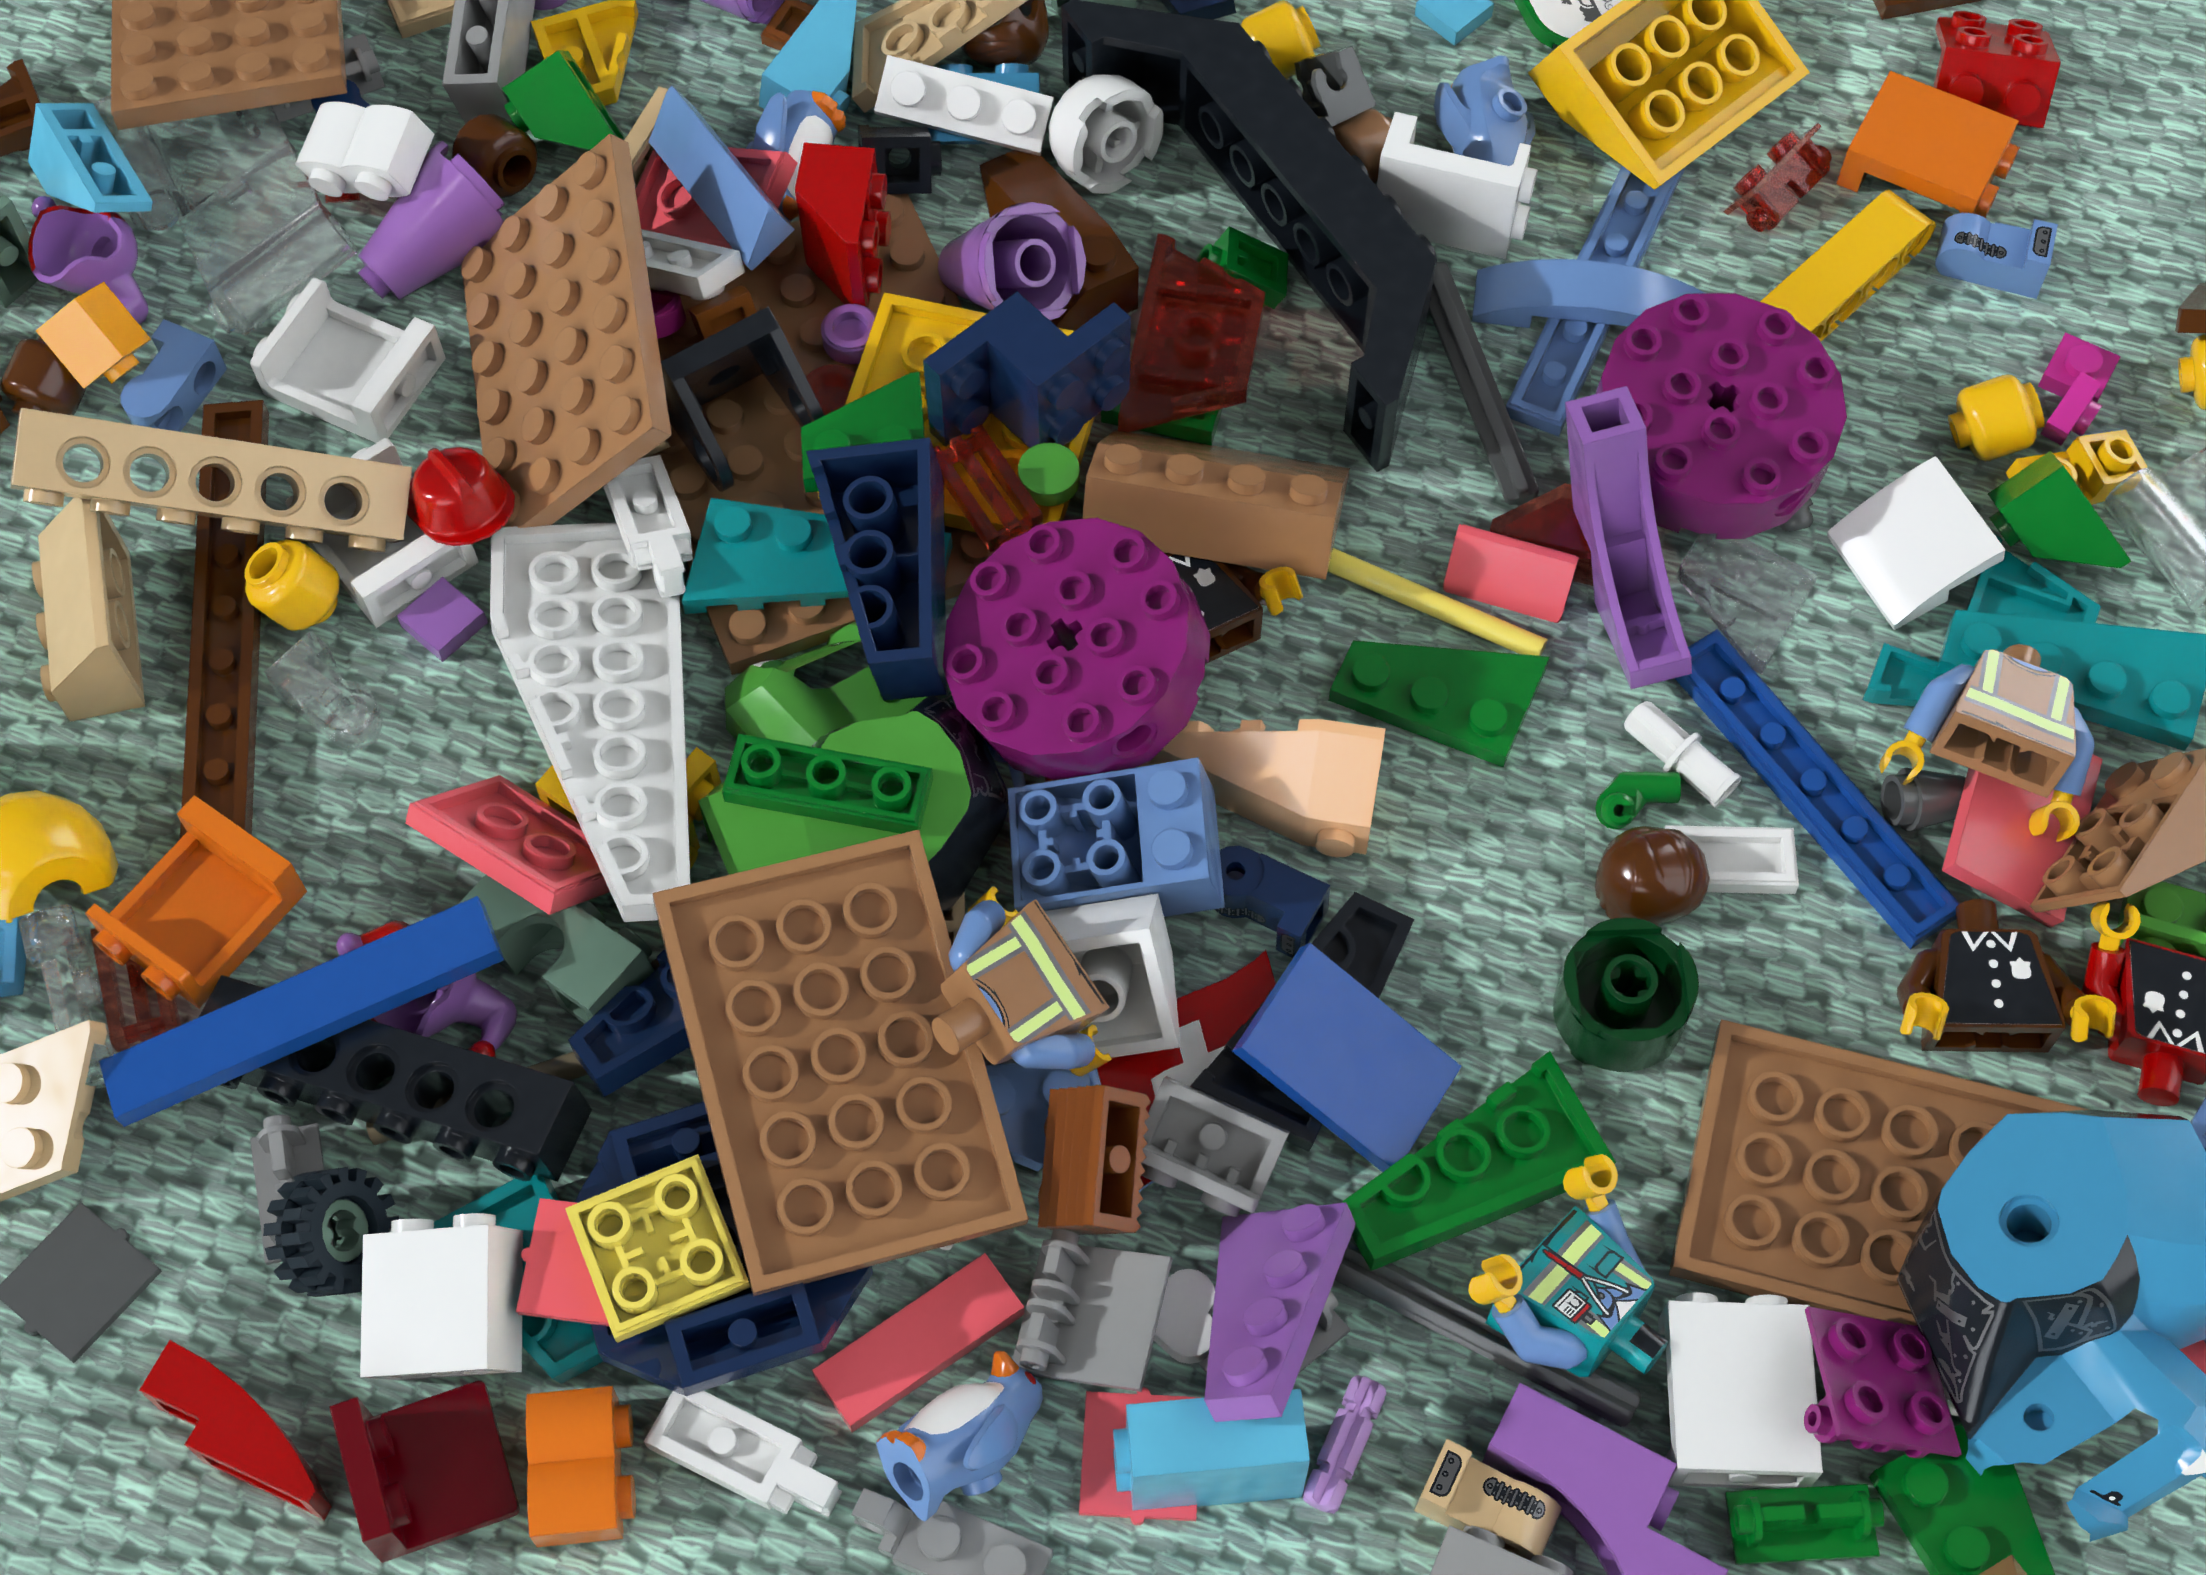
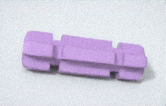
M1355 1375L1351 1378L1342 1401V1405L1345 1408L1338 1409L1318 1455L1316 1465L1319 1469L1312 1470L1304 1488L1303 1500L1310 1506L1330 1514H1334L1339 1510L1348 1486L1345 1479H1352L1372 1431L1373 1423L1370 1420L1377 1419L1385 1400L1386 1388L1380 1383L1360 1375Z

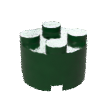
M1614 918L1593 926L1571 948L1565 959L1555 990L1553 1014L1557 1029L1576 1060L1583 1064L1594 1065L1609 1071L1633 1072L1649 1068L1664 1061L1671 1055L1692 1013L1699 989L1696 965L1691 954L1681 942L1677 946L1671 939L1661 933V927L1650 921L1637 918Z

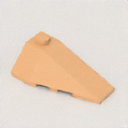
M1299 719L1297 731H1265L1266 726L1262 720H1241L1240 728L1233 731H1214L1213 728L1202 721H1189L1187 726L1151 761L1138 766L1199 757L1215 790L1217 805L1299 844L1316 847L1324 855L1331 857H1347L1353 853L1366 855L1386 729L1324 719Z

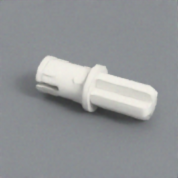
M1645 701L1637 705L1625 720L1624 727L1626 731L1665 763L1663 771L1679 772L1680 777L1706 798L1712 807L1717 808L1739 785L1742 776L1734 773L1701 745L1702 736L1695 732L1689 735L1652 702Z

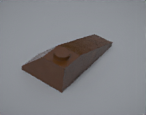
M1013 150L979 165L989 218L1005 208L1018 203L1035 202L1047 204L1059 210L1060 212L1056 213L1063 218L1068 226L1074 225L1081 236L1086 256L1084 283L1079 294H1073L1069 303L1065 306L1064 309L1067 310L1059 318L1050 320L1058 328L1076 331L1113 302L1126 313L1138 309L1139 267L1111 226L1042 156Z

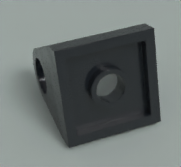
M769 307L661 361L670 424L711 483L720 492L733 487L734 479L728 462L702 413L703 408L701 405L763 374L801 427L825 416L792 348Z

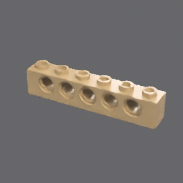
M21 408L10 489L24 490L23 502L63 507L64 496L91 500L90 511L102 514L130 516L131 506L157 509L156 520L161 522L195 526L196 515L221 518V530L259 535L260 524L286 528L285 539L322 544L324 533L349 537L348 548L385 552L386 542L397 543L404 539L412 467ZM78 447L87 448L94 452L101 466L98 477L89 482H79L69 477L63 467V457L66 452ZM149 457L157 460L163 466L166 480L160 490L147 492L135 486L130 477V467L134 460ZM216 467L227 475L230 481V491L224 500L211 501L204 498L198 492L196 476L200 469ZM267 477H281L291 485L293 501L286 510H274L264 503L261 497V485ZM331 486H343L353 494L356 508L349 519H337L327 511L324 498Z

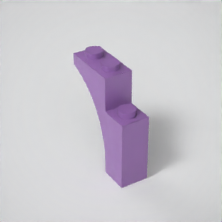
M1627 386L1565 402L1573 510L1591 551L1594 602L1631 689L1692 674L1691 654L1671 592L1657 529L1648 465L1647 431L1643 419Z
M1519 1383L1489 1443L1482 1463L1515 1480L1527 1483L1541 1490L1557 1501L1562 1509L1560 1514L1589 1545L1607 1575H1727L1728 1569L1648 1528L1650 1525L1661 1531L1676 1502L1679 1491L1667 1486L1676 1468V1463Z

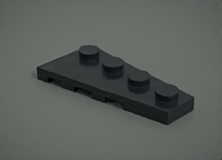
M1354 892L1311 944L1379 998L1415 919ZM1262 1003L1244 1025H1241L1225 1044L1220 1054L1207 1069L1202 1071L1190 1087L1290 1131L1286 1141L1309 1152L1322 1123L1232 1052L1263 1005Z

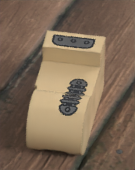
M1446 1439L1414 1511L1446 1527L1450 1525L1463 1531L1465 1526L1471 1525L1488 1530L1504 1540L1505 1545L1503 1549L1530 1561L1532 1556L1543 1555L1562 1511L1558 1502L1541 1490L1527 1483L1515 1480L1471 1457L1472 1451Z

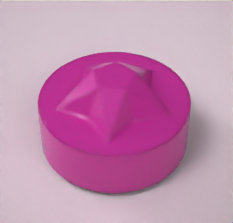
M650 290L657 339L679 330L686 321V315L681 298L677 293L666 290Z

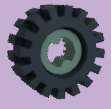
M335 1168L294 1176V1182H286L277 1190L284 1199L271 1200L267 1212L277 1216V1221L264 1224L263 1236H275L276 1245L265 1248L268 1260H282L283 1263L274 1270V1273L279 1280L292 1279L288 1287L296 1293L307 1292V1296L312 1297L362 1292L363 1235L388 1233L389 1229H391V1221L399 1220V1216L387 1217L386 1209L395 1205L391 1194L377 1195L384 1185L377 1177L366 1178L367 1171L360 1168ZM332 1215H335L333 1219L338 1221L336 1224L338 1237H342L341 1240L336 1242L338 1247L331 1245L334 1233L327 1226Z

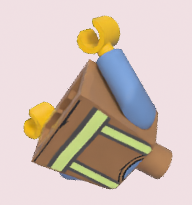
M2017 644L2007 647L2003 653L1994 649L1985 650L1975 666L1960 664L1933 679L1924 689L1903 727L1908 730L1906 737L1903 741L1893 743L1881 757L1879 768L1880 772L1883 773L1892 756L1903 755L1911 762L1912 770L1902 785L1912 782L1923 768L1925 761L1921 749L1927 740L1932 742L1930 753L2029 792L2048 798L2054 789L2050 804L2036 809L2031 814L2029 829L2035 837L2043 834L2049 824L2048 819L2051 813L2058 818L2060 823V829L2056 837V842H2059L2074 835L2080 826V816L2071 803L2074 795L2081 796L2095 745L2094 738L2079 709L2074 707L2073 684L2064 676L2040 668L2041 656L2036 649L2028 645Z
M992 886L969 907L948 954L950 965L954 972L941 984V990L952 1008L933 1019L932 1030L936 1040L946 1052L952 1055L958 1054L976 1042L986 1059L994 1065L1014 1059L1023 1068L1069 1069L1076 1076H1084L1111 1060L1109 1053L1106 1055L1102 1054L1094 1045L1092 1036L1098 1033L1096 1025L1092 1024L1085 1029L1083 1028L1110 1007L1037 899L1028 903L1020 912L1016 909L1009 912L997 902L995 895L999 891L995 886Z

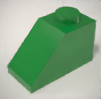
M556 51L502 88L510 100L504 104L509 117L516 127L525 132L530 130L535 138L591 150L609 134L622 140L625 139V136L569 51Z
M2051 451L1988 493V496L1999 509L1989 519L2010 547L2022 541L2031 555L2036 558L2122 568L2131 562V559L2068 471Z

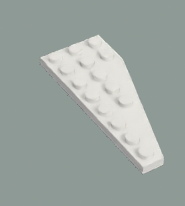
M617 522L546 525L518 528L517 526L502 527L491 536L490 620L492 634L623 921L658 920L653 902V893L691 884L680 595L662 598L656 586L652 568L642 571L637 570L635 562L631 563Z

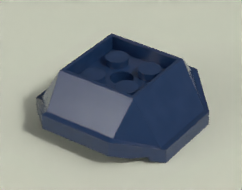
M704 1101L609 1131L598 1153V1162L581 1188L575 1203L698 1154L733 1243L737 1246V1253L748 1278ZM872 1266L806 1284H795L753 1296L751 1288H748L681 1317L665 1321L662 1325L619 1343L614 1339L609 1326L591 1324L598 1353L603 1362L684 1396H689L824 1351L872 1276L873 1269Z

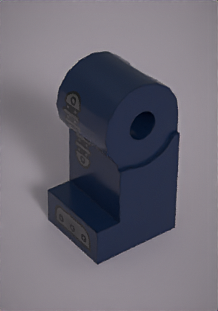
M1228 846L1221 849L1220 857L1225 908L1214 910L1222 916L1229 918L1246 917L1277 932L1276 950L1293 958L1300 947L1310 943L1329 908L1330 885L1249 848Z

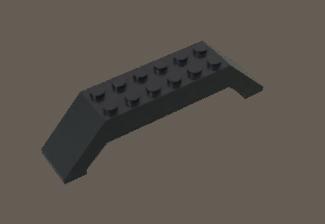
M1071 0L1061 5L1063 81L1067 86L1071 88L1079 80L1092 75H1120L1148 92L1154 104L1162 109L1164 114L1163 123L1180 126L1281 251L1288 253L1290 263L1364 352L1363 357L1351 362L1343 431L1376 472L1388 467L1426 330L1433 278L1437 264L1436 253L1430 241L1424 235L1416 234L1403 218L1397 202L1390 195H1383L1369 178L1368 171L1361 159L1356 155H1350L1336 139L1335 132L1328 120L1322 116L1318 117L1304 101L1301 90L1295 81L1291 78L1286 79L1272 63L1266 47L1258 40L1253 41L1239 23L1081 0Z

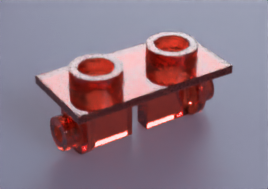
M1816 123L1800 137L1791 130L1766 153L1772 160V163L1765 170L1757 164L1733 186V189L1739 196L1723 212L1729 215L1740 206L1747 214V223L1753 230L1762 232L1765 229H1774L1781 219L1799 202L1785 185L1787 184L1799 198H1802L1830 171L1831 153L1824 146L1815 145L1810 139L1822 126Z

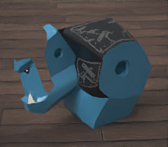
M2102 1110L2007 1114L1968 1152L1940 1191L1918 1228L1897 1277V1282L1921 1334L1931 1347L1932 1359L1968 1436L1966 1459L1980 1476L1984 1469L1993 1465H2010L2020 1462L2044 1465L2117 1423L2133 1409H2137L2159 1420L2158 1434L2076 1488L2072 1500L2067 1502L2079 1526L2090 1533L2091 1542L2128 1530V1517L2200 1476L2206 1479V1374L2179 1350L2206 1339V1151L2190 1121L2181 1116Z

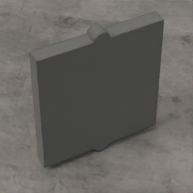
M80 1202L0 1284V1300L26 1322L24 1330L30 1336L40 1334L70 1361L75 1363L162 1271L128 1242L130 1236L125 1229H112Z

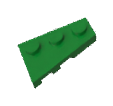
M1353 640L1330 688L1328 701L1504 767L1547 669L1550 657Z

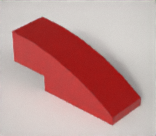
M169 1340L139 1391L159 1410L195 1426L184 1445L203 1463L325 1520L332 1506L314 1471L289 1436L239 1384L209 1361Z

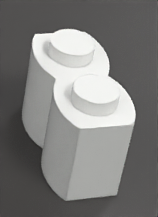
M326 102L321 104L295 165L309 177L308 182L315 190L331 197H340L343 193H361L378 201H386L388 197H405L411 193L435 134L413 111L392 105H371L365 108L346 102Z

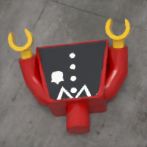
M2099 902L2093 907L2090 915L2094 929L2100 933L2099 942L2091 944L2082 992L2086 995L2106 997L2115 1004L2116 1017L2113 1037L2106 1038L2108 1039V1057L2112 1061L2141 1069L2138 1097L2152 1105H2176L2179 1103L2182 1081L2197 1085H2203L2206 1081V958L2129 938L2136 933L2141 923L2140 913L2132 904L2127 903L2125 906L2122 924L2115 929H2110L2107 924L2110 902ZM2121 939H2125L2120 946ZM2097 1030L2099 1034L2105 1037L2101 1031Z

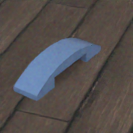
M1577 259L1518 261L1477 270L1472 322L1530 328L1532 316L1629 326L1648 308L1685 294L1704 292L1677 279L1621 264Z

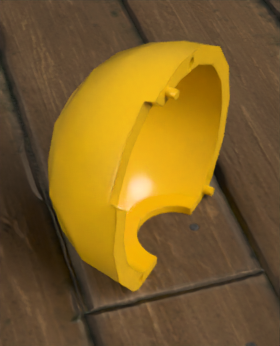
M38 790L10 793L0 797V920L12 923L13 918L34 912V903L38 894L52 882L72 880L78 883L84 895L109 887L114 882L119 863L112 844L102 824L81 805L64 797Z

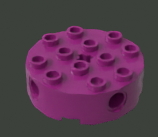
M1736 293L1685 294L1646 309L1615 339L1595 393L1598 394L1625 386L1628 387L1647 431L1648 465L1657 526L1679 533L1681 528L1699 534H1716L1715 539H1746L1786 523L1816 493L1835 455L1847 419L1841 374L1819 338L1797 322L1788 311Z
M1099 518L1052 521L1037 525L1028 532L1004 542L986 561L979 564L972 571L946 620L942 668L957 710L1013 769L1040 778L1041 775L1049 779H1068L1138 767L1151 761L1187 726L1200 699L1196 692L1204 678L1205 662L1209 663L1210 633L1194 593L1181 579L1174 562L1142 532Z

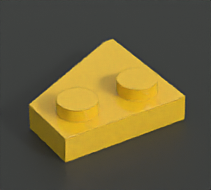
M607 0L531 21L534 37L543 60L558 50L569 51L604 106L618 102L639 15L636 0Z

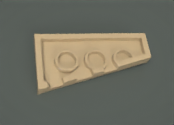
M900 0L856 22L854 30L852 99L864 113L875 106L887 55L934 66L1028 0Z

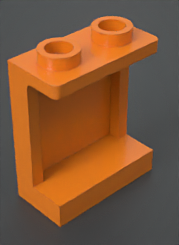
M1890 70L1847 150L1836 184L1858 192L1866 175L1869 174L1955 208L1960 213H1974L1986 218L2000 188L1991 184L1994 176L2006 179L2020 147L2010 143L2019 120Z
M194 795L176 814L187 831L183 837L110 913L94 903L85 912V915L99 932L92 939L93 942L108 957L121 966H124L129 959L133 960L145 969L141 974L144 981L161 996L172 1001L179 994L200 1009L209 999L221 975L229 977L307 893V890L291 862Z

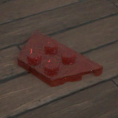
M1158 234L1130 360V390L1121 402L1118 415V431L1131 432L1246 403L1265 308V292L1243 279L1229 276L1223 267L1206 257L1198 263L1175 249V239L1166 234Z

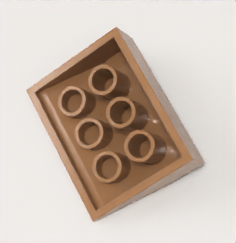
M1114 430L1097 443L1085 482L1083 519L1099 518L1138 530L1164 553L1265 570L1289 567L1295 571L1296 575L1326 580L1350 468Z

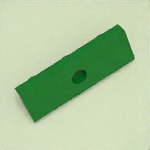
M738 734L722 794L724 802L902 834L914 830L920 831L933 781L932 768ZM824 779H835L834 782L829 784L819 783Z

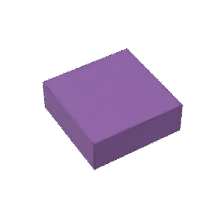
M441 577L397 615L401 627L442 662L488 623L484 611L444 577Z

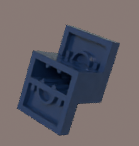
M1017 291L923 360L930 433L946 447L962 434L968 435L975 432L982 426L988 415L992 413L1029 448L1041 443H1057L1061 445L1069 443L1078 435L1085 423L1102 410L1110 411L1123 401L1130 390L1131 317L1113 302L1067 336Z

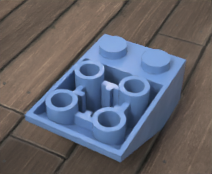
M1199 757L1008 788L1014 908L1018 912L1035 899H1037L1044 911L1157 893L1164 917L1225 908L1215 790Z

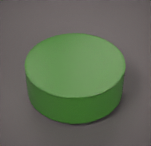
M1041 443L1029 448L1021 456L1018 463V483L1022 494L1029 501L1041 506H1056L1070 500L1077 492L1080 484V466L1076 455L1069 448L1057 443Z

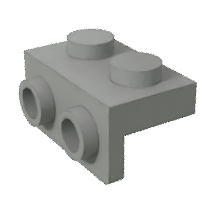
M1165 1076L1148 1114L1150 1117L1145 1121L1149 1130L1143 1135L1148 1144L1142 1149L1147 1157L1141 1163L1145 1170L1142 1176L1169 1188H1175L1178 1180L1203 1191L1200 1198L1202 1203L1233 1217L1238 1216L1240 1209L1254 1213L1290 1131Z

